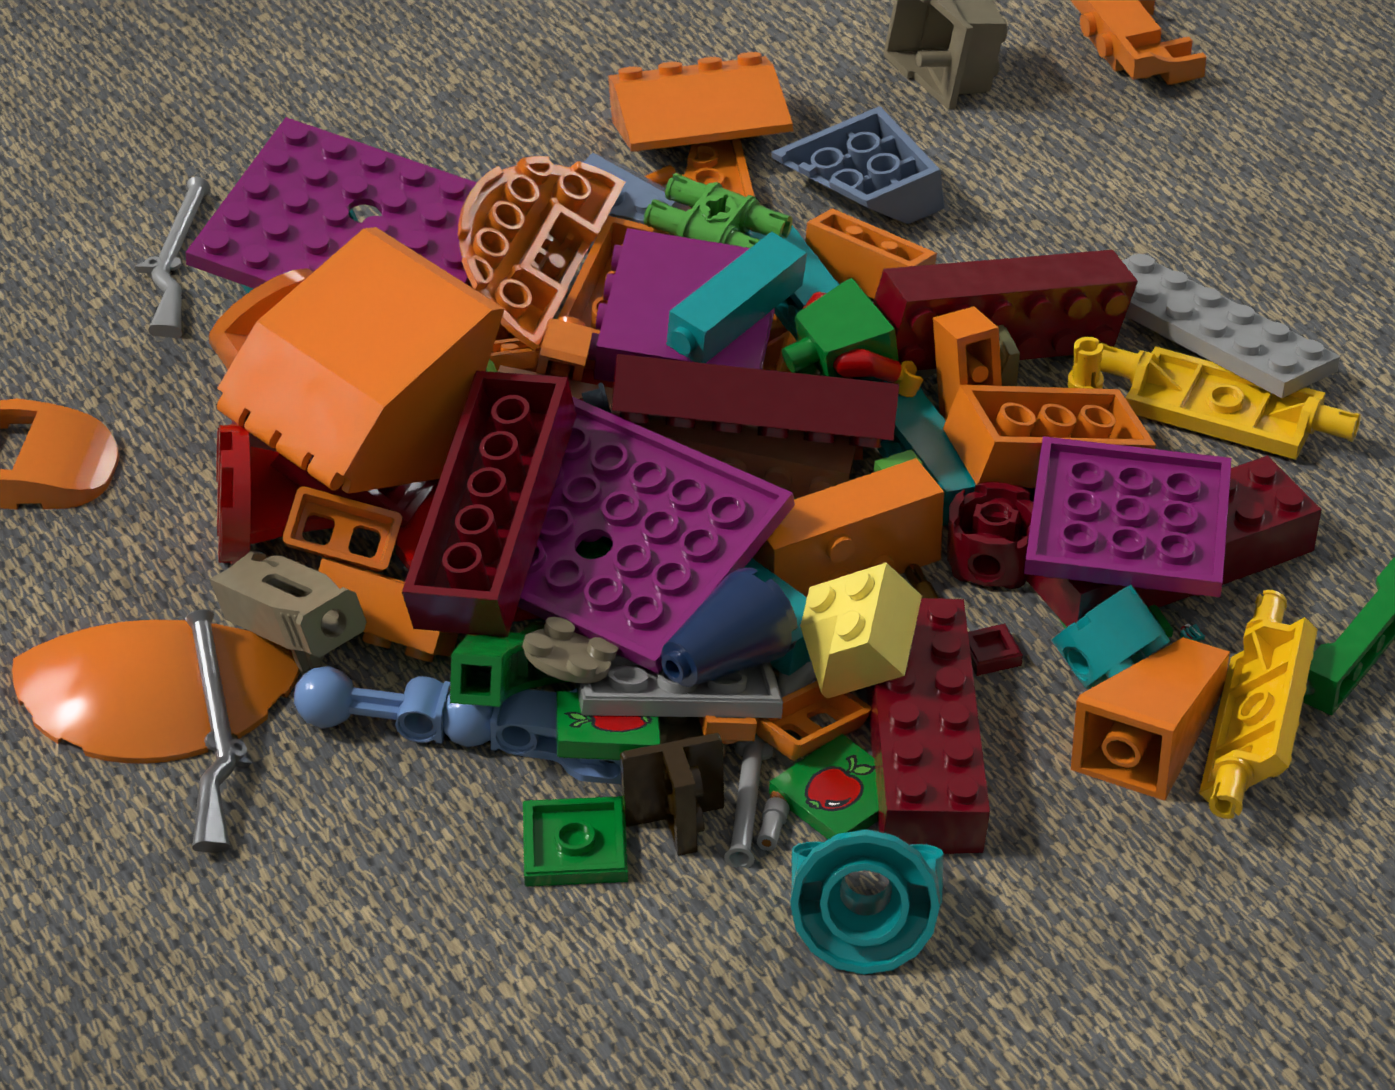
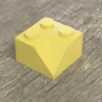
M883 563L809 588L800 627L821 694L827 699L905 676L922 595L889 564Z

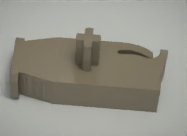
M250 551L227 570L209 579L225 620L290 649L294 661L299 667V672L321 667V661L325 660V654L364 632L367 623L356 592L344 587L339 588L326 574L283 556H270L267 558L266 554Z

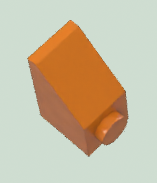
M561 316L558 320L549 318L539 353L536 373L568 377L570 380L581 382L594 328L586 327L582 320L574 317Z

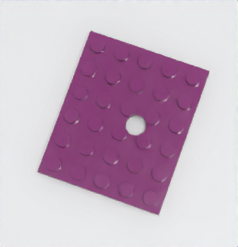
M285 117L187 249L186 265L254 289L268 280L291 270L308 268L314 272L363 228L377 227L468 286H471L462 263L458 239V221L462 206L477 182ZM358 205H370L377 208L382 215L367 217L361 223L351 219L349 211Z
M572 397L577 416L517 607L544 620L549 617L564 618L574 625L575 633L590 639L601 637L618 647V655L658 674L662 669L661 652L664 644L728 574L738 568H744L795 506L794 496L788 490ZM605 536L613 542L611 550L603 557L597 559H586L579 556L576 552L581 541L595 542Z

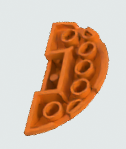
M549 156L524 157L519 160L516 166L503 170L496 166L487 172L468 194L458 221V239L462 263L472 287L505 308L501 324L534 351L545 334L548 319L555 316L590 245L600 232L626 183L609 172L577 161L571 167L553 164Z
M139 620L89 627L61 635L13 658V685L19 704H24L25 708L32 715L33 725L57 744L63 739L71 744L82 747L85 756L91 758L139 764L181 760L205 754L209 750L204 742L205 736L211 732L193 632L185 620ZM211 623L231 734H235L240 739L268 719V709L280 696L285 698L289 696L297 682L300 673L299 667L295 663L290 649L248 630Z

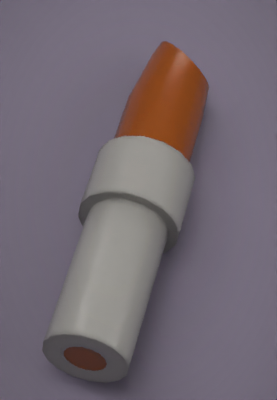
M777 791L771 792L762 813L763 822L757 838V845L762 850L771 851L776 848L782 825L786 823L789 814V804Z

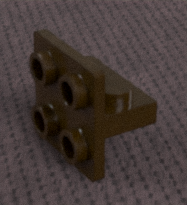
M713 733L623 751L620 754L626 827L666 820L677 855L698 852L697 833L705 830L702 812L724 808L723 742L720 734Z

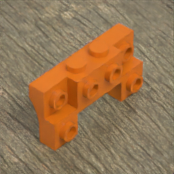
M1071 0L1081 13L1080 27L1083 35L1091 40L1097 48L1099 55L1106 59L1115 72L1126 70L1133 80L1150 78L1153 75L1160 74L1168 85L1205 76L1207 56L1203 52L1191 55L1193 40L1189 36L1160 42L1162 29L1151 17V15H1154L1155 0Z

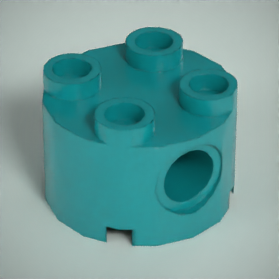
M1132 585L1125 587L1086 613L1083 618L1069 625L1051 640L1087 690L1147 658L1170 642L1165 631Z

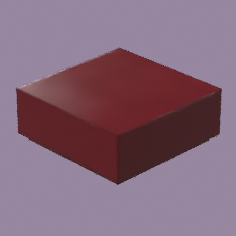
M1005 623L968 632L972 668L976 676L1022 666L1023 655Z

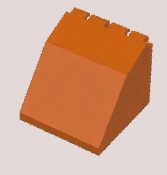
M377 227L363 228L255 323L217 388L223 392L217 403V410L239 426L244 425L245 418L250 411L251 413L245 422V430L269 447L276 448L279 454L302 470H306L310 458L314 455L308 466V474L334 491L342 486V490L350 494L440 479L476 371H486L505 308Z

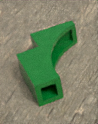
M529 622L521 633L509 632L508 637L468 634L452 653L450 703L500 707L507 698L521 691L544 685L569 682L542 672L525 655L522 647L525 635L544 629L545 623Z

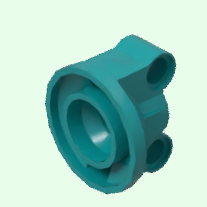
M867 829L840 833L825 842H804L793 846L790 906L795 930L812 954L835 969L863 975L894 970L916 957L934 934L939 909L943 902V851L931 845H909L895 835ZM866 870L880 873L889 880V883L881 892L866 896L850 889L845 882V876L851 872Z

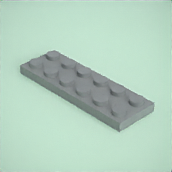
M1138 253L1122 260L1138 280L1126 317L1272 394L1284 398L1338 372L1341 356L1324 348L1320 342L1306 339L1290 331L1285 324L1273 322L1255 313L1253 308L1235 303L1222 296L1218 290L1204 287L1188 279L1186 274L1171 270L1155 262L1154 258L1149 255Z

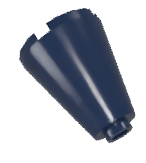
M738 568L728 574L664 644L661 652L662 668L667 677L682 686L692 687L784 657L795 647L796 641L791 642L792 631L797 629L798 626L792 605L779 585L772 579L763 582L753 575L758 572V570L753 568Z

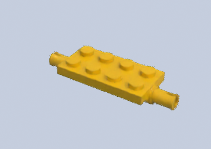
M1102 343L1103 353L1100 371L1130 379L1132 387L1125 399L1138 416L1295 460L1309 434H1313L1314 431L1344 438L1350 442H1353L1354 437L1357 435L1361 414L1324 405L1325 392L1304 387L1284 398H1280L1208 360L1156 346L1152 353L1140 350L1137 354Z
M1274 590L1263 591V596L1260 593L1257 595L1253 618L1247 622L1243 636L1244 650L1233 655L1230 659L1199 794L1209 802L1211 812L1223 819H1233L1235 814L1239 816L1243 808L1242 802L1245 791L1269 777L1273 778L1281 775L1292 761V751L1299 726V717L1306 692L1309 669L1314 655L1313 650L1318 629L1305 617L1291 625L1283 624L1282 620L1287 608V599L1283 594Z

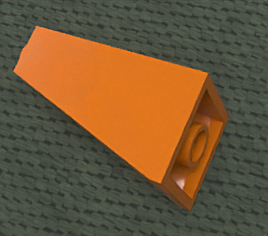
M1183 637L1080 694L1076 701L1071 770L1165 801L1223 691L1230 652Z

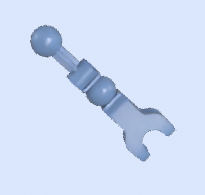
M331 666L311 669L303 674L295 687L294 704L298 714L306 723L321 729L338 726L346 721L351 714L396 720L395 726L401 736L413 742L426 743L436 740V743L443 744L445 734L453 742L465 747L483 745L491 740V750L497 751L501 749L506 753L517 756L556 761L563 766L569 775L579 781L622 784L620 760H609L615 763H608L602 759L557 757L556 692L524 690L507 698L500 707L450 703V681L441 683L430 677H416L407 683L404 694L354 687L352 680L343 671Z

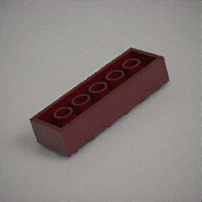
M1114 250L883 269L873 304L895 329L899 363L911 361L916 365L917 370L936 369L933 317L973 306L996 326L1004 325L1020 352L1019 360L1074 355V343L1082 337H1093L1100 340L1099 344L1105 343L1108 346L1114 347L1138 280Z
M617 354L611 410L620 411L621 418L636 423L648 424L650 414L666 416L665 425L695 429L697 419L712 421L711 430L741 434L742 424L758 426L757 435L788 439L789 429L804 431L803 440L835 443V434L850 436L849 445L881 448L882 439H894L899 384Z
M476 371L402 589L413 629L508 637L577 416L568 377Z
M1268 455L1231 468L1222 585L1315 550L1322 509ZM1026 574L1025 578L1066 627L1074 622L1076 623L1086 613L1127 587ZM1134 587L1148 608L1154 604L1159 608L1193 596L1189 593Z
M922 598L905 676L866 687L868 705L871 706L869 723L872 757L875 760L879 832L895 835L909 845L924 844L938 847L944 854L983 853L990 807L964 599Z

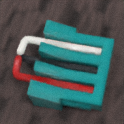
M1190 624L1181 627V638L1184 637L1199 642L1201 639H1205V635L1196 624L1193 627Z

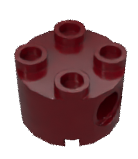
M985 482L975 485V492L965 495L964 489L956 494L949 505L947 561L951 565L952 574L956 579L964 582H973L982 586H998L1008 589L1020 588L1025 584V561L1033 510V502L1030 501L1029 492L1008 483Z

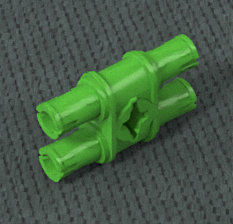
M674 173L673 178L670 177L665 189V198L692 207V209L684 211L653 199L651 204L647 206L644 214V224L646 226L667 232L673 236L747 248L754 246L760 239L750 237L744 233L753 231L766 236L770 232H774L785 239L790 233L793 221L789 215L759 205V201L752 195L745 197L722 188V185L718 182L706 185L678 173Z

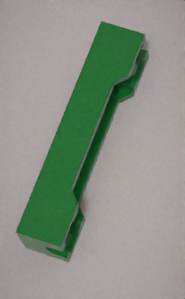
M1395 557L1376 578L1378 591L1334 643L1321 644L1313 653L1307 679L1310 682L1306 687L1303 703L1332 716L1394 641Z

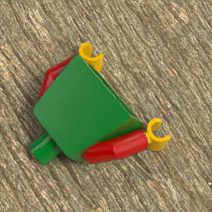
M852 278L844 281L828 293H813L803 309L795 316L798 341L782 348L784 362L792 373H796L814 364L823 376L838 378L875 377L890 383L899 384L898 394L905 397L915 396L923 382L922 377L915 375L917 367L913 362L904 361L902 364L899 363L895 329Z

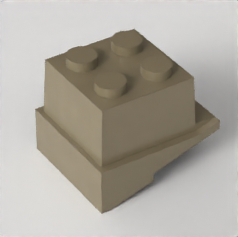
M895 0L883 54L906 78L915 79L948 110L956 109L960 94L990 91L993 77L997 76L999 72L998 55L1001 43L1005 42L1007 38V22L997 10L994 0Z

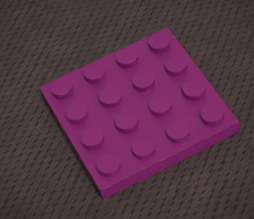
M1043 436L1024 574L1088 581L1098 584L1132 585L1142 589L1220 597L1223 583L1232 458Z

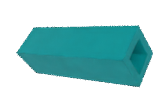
M770 232L670 310L666 345L694 362L707 363L803 286L807 252L774 232Z

